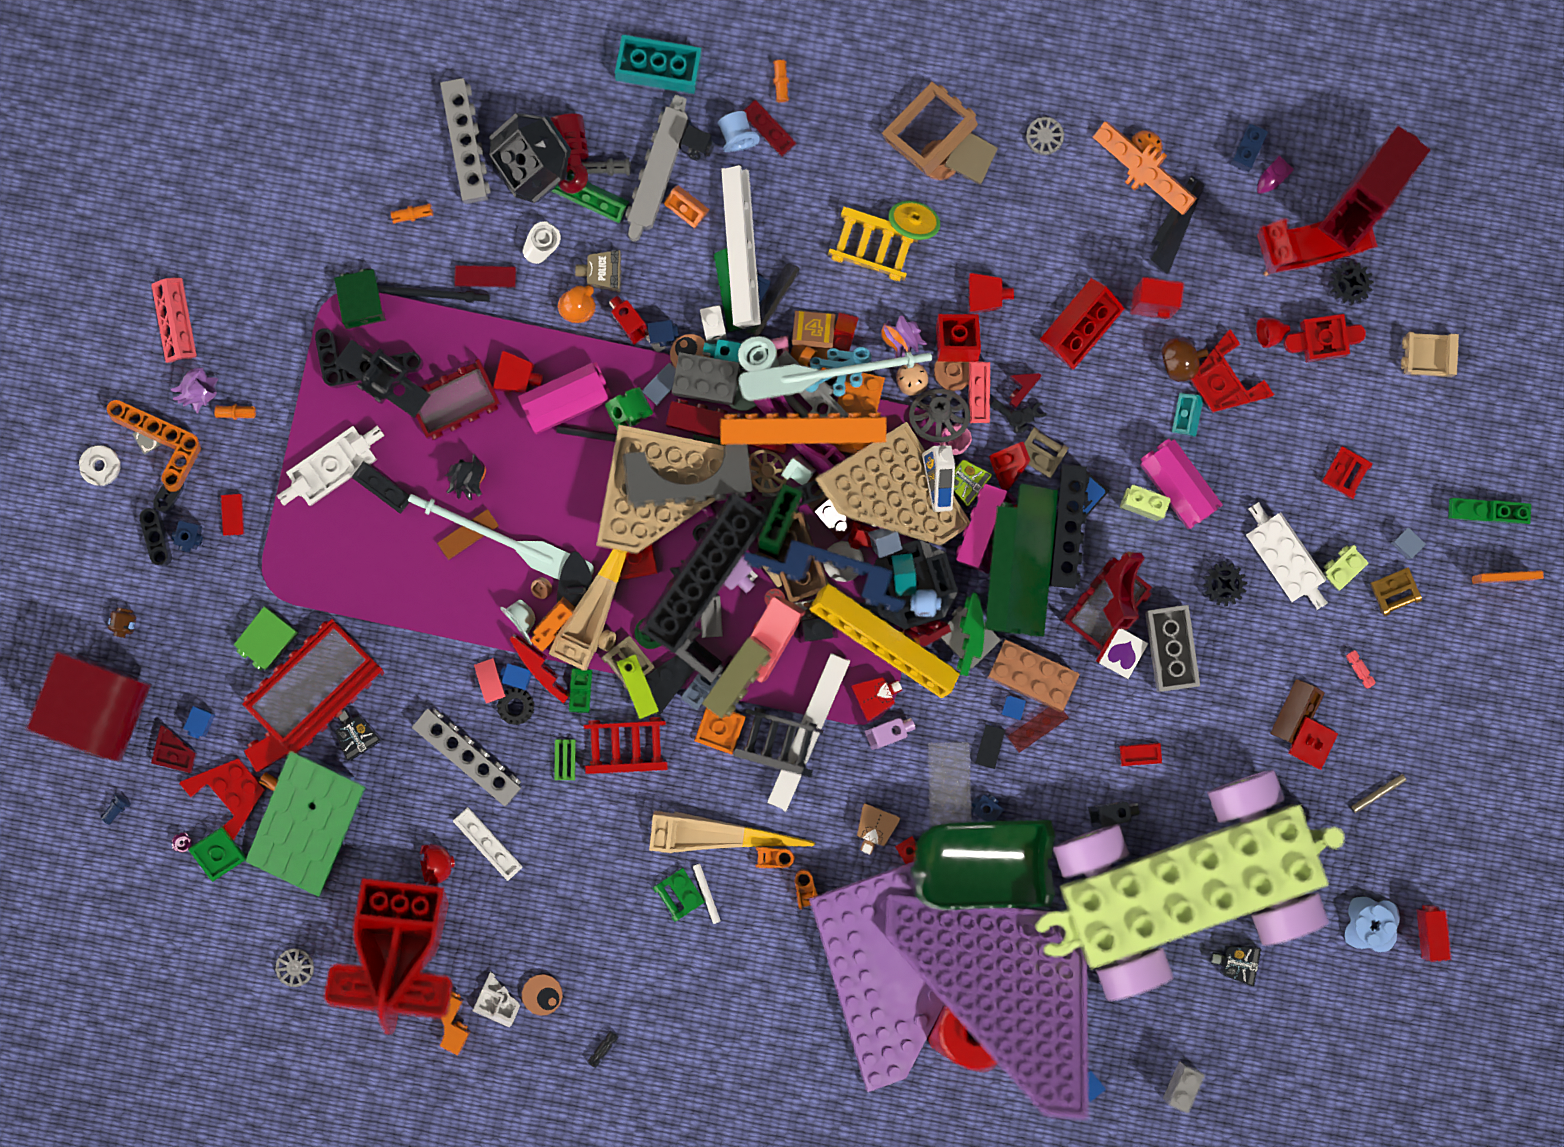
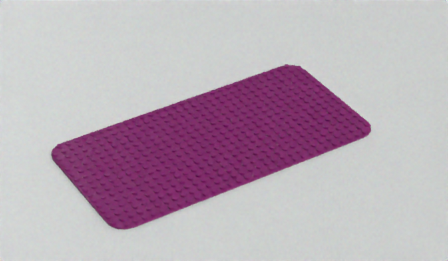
M337 293L332 295L321 306L315 319L262 555V574L267 587L278 599L292 605L517 653L510 638L514 633L523 639L524 637L500 607L502 606L506 609L518 600H523L532 609L535 623L527 634L531 640L536 625L557 604L558 579L531 568L514 548L487 536H484L448 560L437 543L462 525L433 512H430L429 515L425 514L426 509L411 502L400 514L353 478H350L312 506H309L306 500L299 495L284 506L277 495L292 486V481L286 472L352 426L363 436L378 425L385 436L370 445L371 448L369 449L377 459L370 466L409 495L413 494L429 502L432 498L435 500V505L469 520H472L488 509L499 524V527L493 531L516 541H543L570 554L575 551L579 552L585 561L593 565L594 572L592 578L594 581L612 552V548L596 546L615 442L557 433V426L536 435L518 396L524 393L495 391L501 402L497 411L491 414H487L486 411L479 415L480 419L469 423L467 420L461 423V428L452 432L450 429L442 432L444 436L436 440H432V438L427 439L417 418H413L386 399L383 404H380L370 394L357 388V384L341 388L329 387L322 377L315 341L316 332L322 328L333 332L337 339L339 355L351 339L373 355L379 348L383 349L384 353L388 356L408 352L417 353L423 360V367L416 373L408 374L406 378L419 387L431 384L442 376H448L458 371L461 367H467L475 363L477 359L481 360L491 384L494 386L502 351H506L533 363V373L544 375L542 385L590 363L597 362L613 398L618 395H625V392L640 387L643 390L668 363L673 366L670 354L384 293L379 294L386 321L346 329L342 322ZM324 334L321 342L328 343L330 341V334ZM327 354L325 362H333L334 354ZM416 357L408 361L409 367H415L418 364ZM388 366L389 371H395L394 369ZM479 371L432 393L420 411L429 430L492 401L493 398ZM337 373L329 376L330 383H335L338 380ZM349 373V379L356 378L355 376ZM530 384L528 392L539 386ZM397 385L394 388V394L397 396L405 393L403 385ZM671 390L658 406L646 397L653 414L644 419L641 417L639 419L640 423L633 426V428L693 440L695 433L666 427L671 401L676 402L677 399L686 400L688 405L695 407L696 404L706 405L708 410L716 411V408L728 411V414H758V417H766V415L758 406L748 411H738L725 404L674 396ZM796 393L793 397L808 413H811L810 411L813 407L800 393ZM831 394L830 396L838 402L839 396ZM880 399L877 412L881 413V416L886 417V434L907 422L925 451L933 446H940L939 442L928 441L914 431L909 419L911 406ZM605 404L559 424L560 426L613 434L618 432L605 408ZM824 404L819 410L821 415L828 412V405ZM916 407L914 415H921L927 411ZM929 418L915 422L921 429L928 422ZM936 422L925 432L926 434L936 436ZM791 443L787 444L785 455L776 454L782 458L787 467L791 460L801 453ZM747 446L750 455L755 451L763 450ZM767 453V462L771 463L775 456ZM473 454H475L486 467L485 478L480 484L482 495L478 497L474 493L472 494V500H469L463 491L460 499L457 498L455 490L447 494L446 491L450 487V481H448V476L445 475L448 473L449 467L459 463L460 459H463L465 462H472ZM757 454L756 457L763 464V454ZM842 454L846 459L851 457L850 455ZM779 460L774 464L776 469L783 468ZM782 473L775 474L776 477L784 480V476L781 475ZM791 477L787 479L785 484L792 488L801 486ZM773 480V482H774L778 487L781 485V484H779L778 482H776L775 480ZM816 484L811 488V493L814 495L821 486ZM752 485V490L756 498L752 500V503H750V505L770 498L763 496L762 492H759V490ZM725 500L711 503L716 511L712 516L707 517L703 510H701L653 542L658 574L621 580L615 589V595L612 599L603 631L610 630L616 634L614 647L630 635L655 667L648 674L677 654L672 653L662 645L655 649L642 647L635 638L636 625L648 615L665 590L667 583L674 577L670 568L681 567L683 564L681 560H686L697 544V541L693 538V529L699 524L714 519L726 502ZM807 504L798 507L797 511L804 514L805 520L810 526L809 531L815 547L828 550L834 543L848 542L851 531L839 541ZM762 506L756 507L757 510L765 514ZM866 522L861 523V525H865L875 529H884L878 526L873 527L872 524ZM701 528L698 530L697 535L699 538H701V536L706 531L705 528ZM763 528L746 552L754 554L758 552L759 538ZM898 533L901 545L919 540ZM860 545L859 549L862 552L864 562L874 565L878 555L873 551V548ZM821 563L829 585L836 587L841 593L852 598L857 604L866 601L862 594L869 573L866 576L859 574L851 581L840 582L832 579L826 573L824 564ZM762 566L761 569L751 567L758 577L753 581L755 586L747 593L738 585L731 590L723 584L716 596H720L723 636L702 638L701 632L695 639L722 662L729 655H732L731 663L747 639L751 637L755 630L753 628L754 624L762 618L768 607L765 603V595L769 590H781L785 599L789 601L783 582L782 586L777 588ZM540 577L546 578L552 585L551 594L544 599L535 597L531 591L532 582ZM817 594L794 603L814 600ZM700 617L695 626L702 631ZM890 622L889 625L900 631L901 628ZM563 625L556 631L557 634L561 630ZM797 627L768 679L762 683L758 680L753 684L751 683L747 689V694L740 701L805 715L829 656L833 653L844 659H849L850 663L826 719L845 724L865 725L880 719L892 706L870 721H867L851 686L884 677L886 684L897 679L900 683L902 672L839 629H837L838 638L800 643ZM554 640L542 652L547 656V660L569 664L549 654ZM598 646L588 668L616 674L607 662L604 663L601 659L609 651L602 650ZM618 653L613 657L617 662L623 660ZM694 670L681 688L688 689L699 672ZM897 693L894 694V695H892V697H893L894 700H895V697H896Z

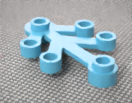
M858 347L854 352L831 348L827 351L828 360L813 357L810 360V367L821 370L822 367L832 369L869 363L872 360V355L865 347ZM839 358H841V359H847V361H845V362H840V361H838V360H839ZM862 372L854 373L850 376L851 386L860 387L862 385ZM847 375L837 377V381L833 385V393L836 396L845 394ZM832 377L822 378L805 390L807 392H814L819 387V384Z

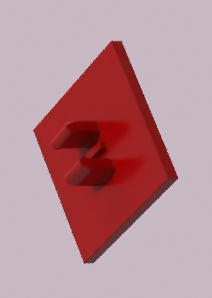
M1305 717L1288 754L1321 770L1338 733Z

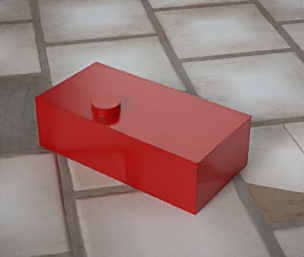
M1142 278L1133 290L1130 314L1171 319L1181 308L1184 283Z

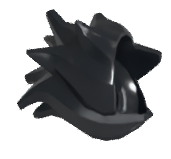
M473 454L472 462H465L463 459H460L459 463L451 465L448 473L445 475L448 476V481H450V487L446 491L447 494L455 490L457 498L460 499L463 491L469 500H472V494L474 493L478 497L482 495L480 484L486 475L484 463Z

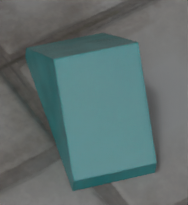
M912 554L891 556L896 597L915 594L917 591L916 575Z

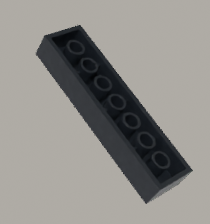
M731 493L639 626L640 631L675 654L769 517L736 494Z

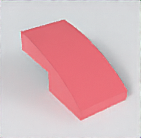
M494 659L475 664V671L486 704L505 697Z

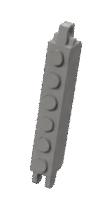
M675 95L670 106L666 107L665 112L661 111L658 123H660L658 131L655 130L651 139V142H654L652 150L648 149L645 161H647L645 169L642 168L638 179L641 182L639 188L635 187L632 199L635 200L632 207H628L625 216L628 218V224H630L628 237L632 242L640 239L643 229L649 230L653 228L689 122L685 113L687 99Z

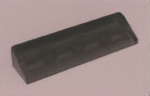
M789 263L785 265L759 307L761 324L747 327L745 331L753 337L761 335L799 274L800 269L798 266Z

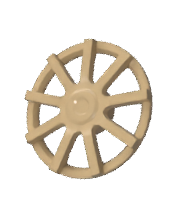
M758 450L749 456L750 470L758 472L753 477L751 475V484L759 492L773 494L781 490L783 484H786L787 479L784 477V480H781L775 474L783 473L786 469L782 458L769 450ZM767 453L775 456L771 463L767 462ZM757 454H763V464L756 457ZM752 459L759 467H754L750 465ZM778 460L783 466L782 469H776L774 466ZM759 477L762 478L760 485L754 481ZM771 479L775 480L781 485L775 488ZM766 480L768 481L770 489L764 488Z

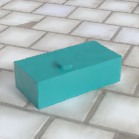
M622 35L615 69V79L619 82L695 94L702 58V48Z

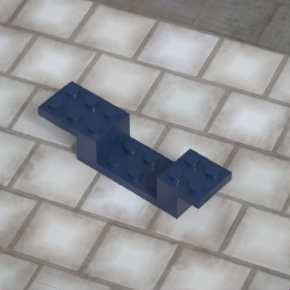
M792 541L785 563L745 552L743 560L748 561L747 566L761 569V566L767 567V572L780 575L783 572L787 574L786 578L795 581L806 578L813 556V560L827 564V561L834 562L833 566L846 570L847 566L854 568V573L863 576L869 573L862 597L866 598L865 602L876 606L879 603L886 604L885 609L898 612L899 609H904L906 601L887 595L894 571L798 541Z

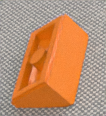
M679 185L672 189L663 203L693 228L697 227L709 211V208Z

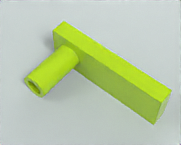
M636 654L618 661V667L639 718L641 719L658 712V707Z

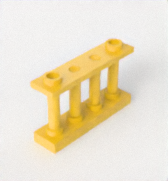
M843 207L841 218H844L845 224L836 250L829 249L828 256H831V260L842 263L844 260L889 275V279L900 282L901 279L905 280L907 273L901 272L910 243L912 244L913 241L918 242V240L898 233L892 227L890 221ZM855 223L863 225L864 231L856 255L852 256L844 253L852 226ZM877 229L882 231L883 238L873 263L864 260L863 257L871 232ZM896 235L902 237L901 240L903 242L894 269L882 266L890 239Z

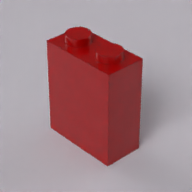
M1434 904L1422 905V909H1416L1421 958L1430 962L1451 960L1446 910L1440 909L1439 906Z

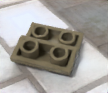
M970 133L951 152L945 167L981 185L998 148Z

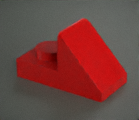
M839 312L834 328L832 348L840 351H850L858 317Z

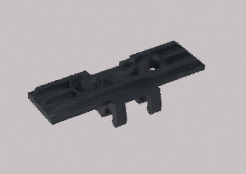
M351 339L335 361L337 365L362 381L357 384V388L370 394L380 404H383L386 399L413 418L416 417L431 396V394L406 378L410 372L409 367H404L386 355L381 348L373 355ZM379 360L399 373L398 377L395 379L377 367ZM365 362H370V368L366 373L362 372L361 365ZM397 385L405 387V393L401 396L394 394V388Z

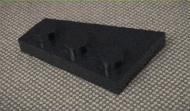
M678 655L645 676L659 710L656 712L658 717L695 670Z

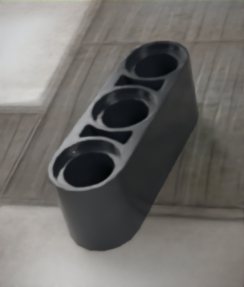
M146 508L141 511L139 518L150 560L155 565L167 566L172 561V553L162 516L159 511ZM153 512L155 519L152 523H148L147 515ZM155 532H158L160 534V539L158 542L154 543L152 541V535ZM163 551L165 559L162 562H158L157 554Z

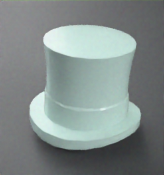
M752 337L741 344L738 357L740 364L746 371L752 372L779 367L776 347L769 339L765 337Z

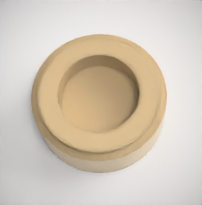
M610 630L603 631L598 641L599 648L610 651L616 643V634Z

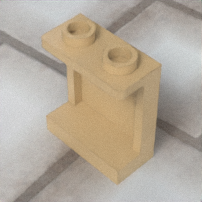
M1408 332L1406 337L1402 339V349H1405V357H1402L1401 369H1404V374L1442 377L1457 375L1459 334L1430 335Z

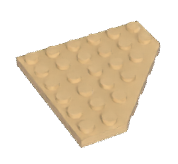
M907 422L886 434V442L870 444L816 479L838 514L891 531H897L898 533L939 546L965 530L970 524L968 517L954 495L952 511L933 512L922 453L925 450Z
M619 425L596 546L638 553L715 501V498H707L706 502L695 503L694 500H686L687 503L674 504L673 501L666 502L664 506H654V503L646 504V507L633 508V505L628 506L622 458L625 453L645 452L649 465L660 477L672 483L690 485L707 480L719 470L723 461L725 446Z

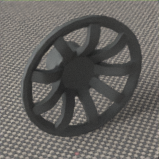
M933 389L922 393L914 400L910 407L909 419L912 428L920 437L928 441L942 443L954 440L965 432L970 421V411L965 400L955 392L945 389ZM935 394H946L947 397H936ZM930 395V405L923 404L921 400ZM954 397L961 404L952 407L950 406V401ZM916 406L927 410L924 414L914 415ZM964 409L965 418H959L952 412ZM929 418L928 422L921 429L915 422ZM949 419L956 423L963 424L962 427L958 431H956L952 427ZM934 422H936L935 437L925 433ZM942 423L945 424L951 435L941 437Z

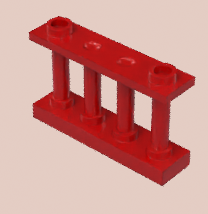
M661 717L649 718V722L600 724V720L588 721V725H584V729H591L592 761H590V765L585 766L586 774L668 770V762H663V758H661L660 725H666V721H662ZM639 726H652L653 758H651L650 763H643V759H641ZM619 727H631L633 759H631L629 764H623V760H620ZM599 728H611L612 760H610L608 765H602V761H600Z

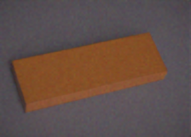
M488 509L471 520L491 530L499 527V524ZM461 526L437 544L447 559L450 560L485 535Z

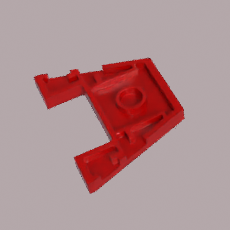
M1231 329L1225 333L1200 365L1196 376L1190 379L1212 413L1270 398L1274 395L1265 380L1246 390L1225 360L1224 355L1240 345Z
M240 758L179 783L190 797L197 794L207 784L234 815L232 819L223 825L233 840L236 839L240 829L244 826L248 816L266 790Z

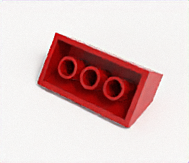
M1091 278L1039 340L1051 353L1074 370L1125 308L1107 286Z

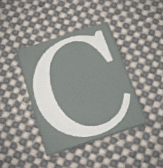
M150 427L149 431L154 432L153 428ZM137 432L133 433L143 454L162 445Z

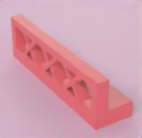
M165 278L151 284L166 363L197 357L182 278ZM160 286H162V288H163V295H162V296H161V293H160V288H159ZM165 307H166V310H167L166 316L164 315V308H165ZM168 326L170 327V331H171V332H170V335H168V331H167ZM172 346H173V348H174V353H175L174 356H172V352H171Z

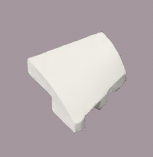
M490 972L473 1008V1012L510 1028L520 1004L509 995L508 990L504 986L502 987L495 979V975Z

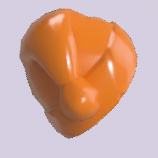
M579 285L564 293L558 301L560 315L571 323H584L590 320L596 309L595 301L591 296L594 293V288L591 285L585 287Z

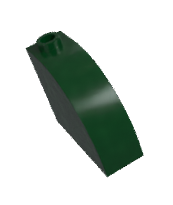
M783 484L759 538V552L777 559L800 504L802 491Z

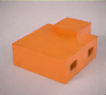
M563 596L536 625V629L533 632L534 635L530 641L543 652L556 638V631L570 618L576 607Z

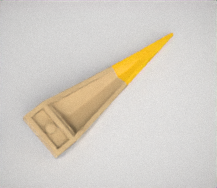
M612 550L598 575L576 606L574 613L558 632L550 649V655L582 670H587L592 656L597 650L599 637L604 628L627 551Z
M654 811L649 850L674 853L733 847L814 846L815 842L680 812Z

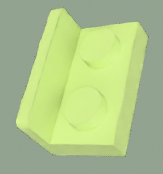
M1346 545L1338 552L1340 556L1335 561L1331 559L1323 567L1325 571L1322 573L1338 591L1369 564L1356 550L1357 547L1355 545L1350 547Z

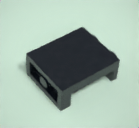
M695 626L676 654L710 682H713L716 677L720 679L730 665L733 656L729 655L723 662L695 640L702 632Z

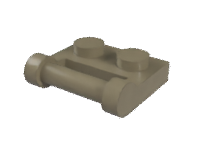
M1036 427L1032 429L1024 443L1031 460L1028 466L1048 478L1052 477L1069 449L1066 445L1062 446L1040 433ZM1034 438L1058 452V455L1054 457L1032 443Z
M630 635L601 658L604 663L607 662L624 683L623 687L626 690L628 689L617 661L613 658L617 653L622 659L636 654L644 675L655 668Z

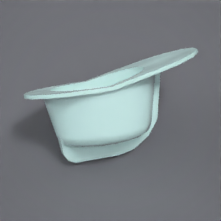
M518 600L506 609L501 606L500 609L515 624L524 639L532 645L527 635L535 623L532 609L523 600Z

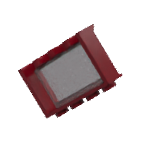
M480 359L475 360V363L467 367L459 368L458 371L448 376L440 377L439 380L431 384L421 386L423 390L431 394L416 415L427 439L432 438V440H436L444 436L442 432L446 430L455 431L462 427L461 423L467 420L469 423L480 419V414L486 411L487 414H491L499 409L498 406L501 405V402Z
M1111 557L1061 620V622L1079 634L1098 651H1102L1113 631L1103 609L1109 600L1114 597L1104 577L1119 561L1115 557ZM1138 575L1135 577L1133 591L1137 612L1139 611L1137 606L1141 601L1146 602L1152 594L1149 592L1152 586Z

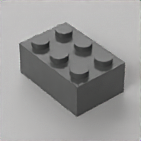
M679 352L672 393L674 396L734 406L741 365L737 362Z

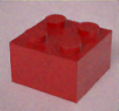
M938 314L936 322L938 362H978L981 352L979 314Z

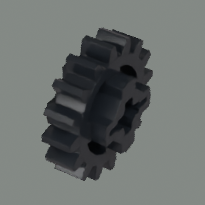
M1349 261L1348 266L1343 262L1340 264L1341 269L1336 267L1334 269L1336 274L1329 276L1333 279V281L1328 283L1329 286H1333L1330 293H1336L1337 295L1334 299L1341 298V304L1349 301V305L1352 306L1354 300L1357 304H1360L1362 302L1361 298L1365 300L1368 298L1366 292L1371 293L1373 290L1369 287V285L1374 283V281L1369 280L1372 273L1367 274L1365 272L1368 268L1367 266L1360 268L1361 262H1358L1355 266L1353 261ZM1351 270L1349 275H1341L1342 272ZM1350 279L1353 280L1352 283L1354 284V286L1350 287V283L1347 282ZM1354 291L1361 292L1359 295L1351 296Z
M1222 562L1221 568L1215 564V570L1208 569L1207 572L1210 575L1203 577V579L1207 580V583L1202 584V587H1207L1204 595L1210 594L1209 601L1215 599L1217 606L1223 602L1224 607L1228 606V601L1234 605L1236 604L1235 598L1241 600L1242 596L1240 593H1246L1243 586L1248 583L1242 581V578L1246 575L1239 574L1240 567L1233 569V563L1226 567V563ZM1228 571L1230 573L1227 576H1222L1218 572ZM1235 579H1237L1238 588H1236L1234 585ZM1212 580L1215 582L1214 590L1212 589ZM1227 580L1229 589L1227 587L1222 589L1221 581ZM1222 593H1228L1229 595H1231V597L1229 598H1222L1219 596L1222 595Z

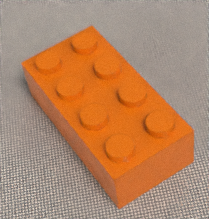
M862 372V385L860 387H853L850 384V376L852 374H847L845 394L838 397L837 403L847 413H861V416H869V413L877 412L885 378ZM870 443L829 444L835 446L840 453L853 456L869 446Z

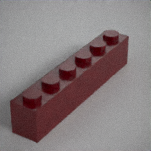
M677 399L676 402L671 401L666 427L721 439V418H725V414H728V411L716 408V411L708 410L706 405L696 404L695 407L688 405L686 400ZM736 413L737 418H745V414ZM747 444V446L785 455L787 444Z

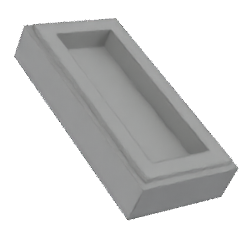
M720 596L713 598L701 616L702 638L723 636Z

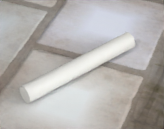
M700 864L694 865L692 867L713 924L718 923L721 920Z

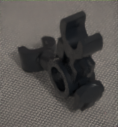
M996 399L990 405L991 409L1007 417L1006 420L1014 427V433L1026 431L1029 426L1023 427V425L1027 422H1034V417L1043 418L1047 415L1046 412L1043 414L1037 412V408L1042 406V403L1035 404L1032 409L1028 407L1012 411Z

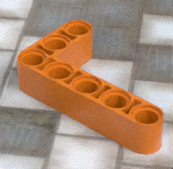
M113 400L109 402L107 413L112 421L175 450L161 478L168 491H178L200 453L201 445L198 438L190 432L122 401ZM116 408H121V409H122V412H121L120 414H118V415H113V414H112L113 411H114V409H116ZM133 417H140L139 422L131 423ZM152 425L159 426L155 432L149 431V428ZM176 433L177 437L174 440H168V435ZM193 441L196 443L193 448H186L188 442ZM180 459L186 460L183 466H177L176 463ZM170 477L177 478L174 484L167 483Z

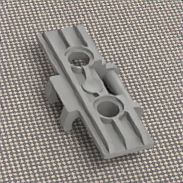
M787 351L778 358L779 367L800 365ZM825 381L819 384V387L814 392H807L806 390L799 392L813 407L810 411L811 413H819L821 406L827 404L829 407L828 412L823 415L820 414V417H828V413H840V417H848V413L830 396L834 394L833 386H829ZM796 393L784 395L786 402L801 417H807L808 412L793 397Z

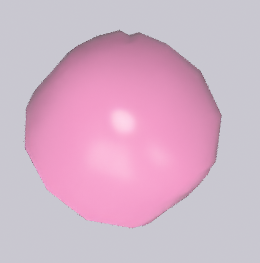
M955 423L952 427L958 431L962 425ZM946 427L941 431V437H943L944 433L947 436L951 435ZM966 429L961 436L948 442V446L952 447L953 455H959L966 451L972 441L971 432ZM946 442L940 443V446H947Z

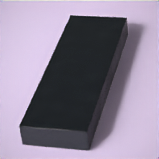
M365 461L361 463L351 477L400 514L409 504L408 499L410 495Z

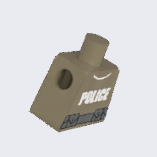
M616 250L588 255L587 264H576V276L587 277V284L592 287L621 292V251Z

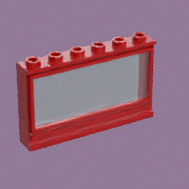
M333 619L329 622L327 620L324 621L314 636L310 635L303 642L305 645L299 650L295 649L289 655V660L285 664H279L274 669V674L270 678L266 677L258 685L259 688L254 693L250 692L243 699L245 702L242 705L289 753L292 751L297 754L305 745L309 746L313 742L312 738L320 731H325L328 727L327 724L334 717L338 718L343 713L342 710L350 702L354 703L357 700V695L364 688L368 689L372 685V681L379 674L381 676L385 674L383 669Z

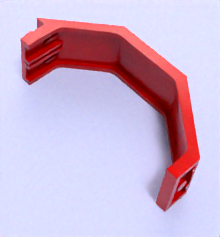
M1282 219L1267 226H1261L1257 234L1268 274L1304 269L1378 247L1372 228L1351 252H1348L1318 229L1322 221L1299 228L1288 229L1286 223H1289L1288 219Z

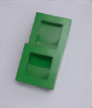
M572 669L569 712L590 713L592 670Z

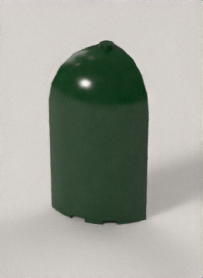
M1051 820L956 822L931 827L922 833L916 844L914 866H911V877L914 878L917 898L928 907L942 910L1050 907L1055 891L1052 869H1048V858H1052L1056 837Z

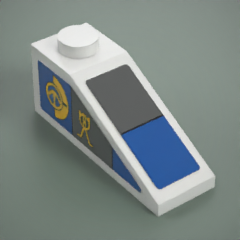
M933 446L922 453L933 512L952 511L955 473L952 447Z

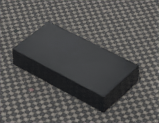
M985 724L975 764L995 769L1005 734L1004 729Z

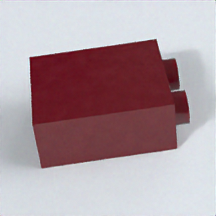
M1397 125L1359 170L1318 229L1348 252H1351L1391 207L1431 149L1420 142L1416 135L1407 132Z

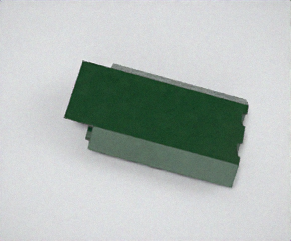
M1020 483L1018 507H1013L1011 503H1001V506L996 507L987 615L984 630L1044 637L1058 497L1057 490Z

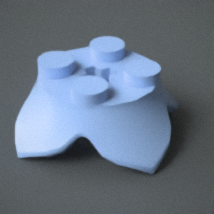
M1368 897L1353 898L1348 908L1351 922L1345 929L1346 943L1358 949L1372 948L1377 952L1389 951L1397 940V926L1400 921L1398 907L1390 901L1376 902ZM1372 920L1378 921V928L1376 930L1370 929Z

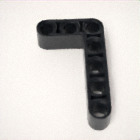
M326 328L318 330L315 335V341L324 382L331 388H341L361 383L362 381L357 378L349 379V372L335 363L340 356L335 334ZM324 334H330V341L328 343L321 342ZM415 352L389 356L404 367H409L408 361L416 357L418 364L415 367H409L410 372L408 374L416 373L423 367L422 358ZM327 354H334L333 362H325ZM379 360L377 365L379 369L392 377L399 375L397 371H389L388 365ZM365 362L361 365L362 372L366 373L370 368V362ZM337 373L338 380L335 383H330L329 376Z

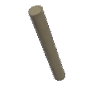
M1403 774L1399 775L1352 805V811L1357 813L1407 781Z

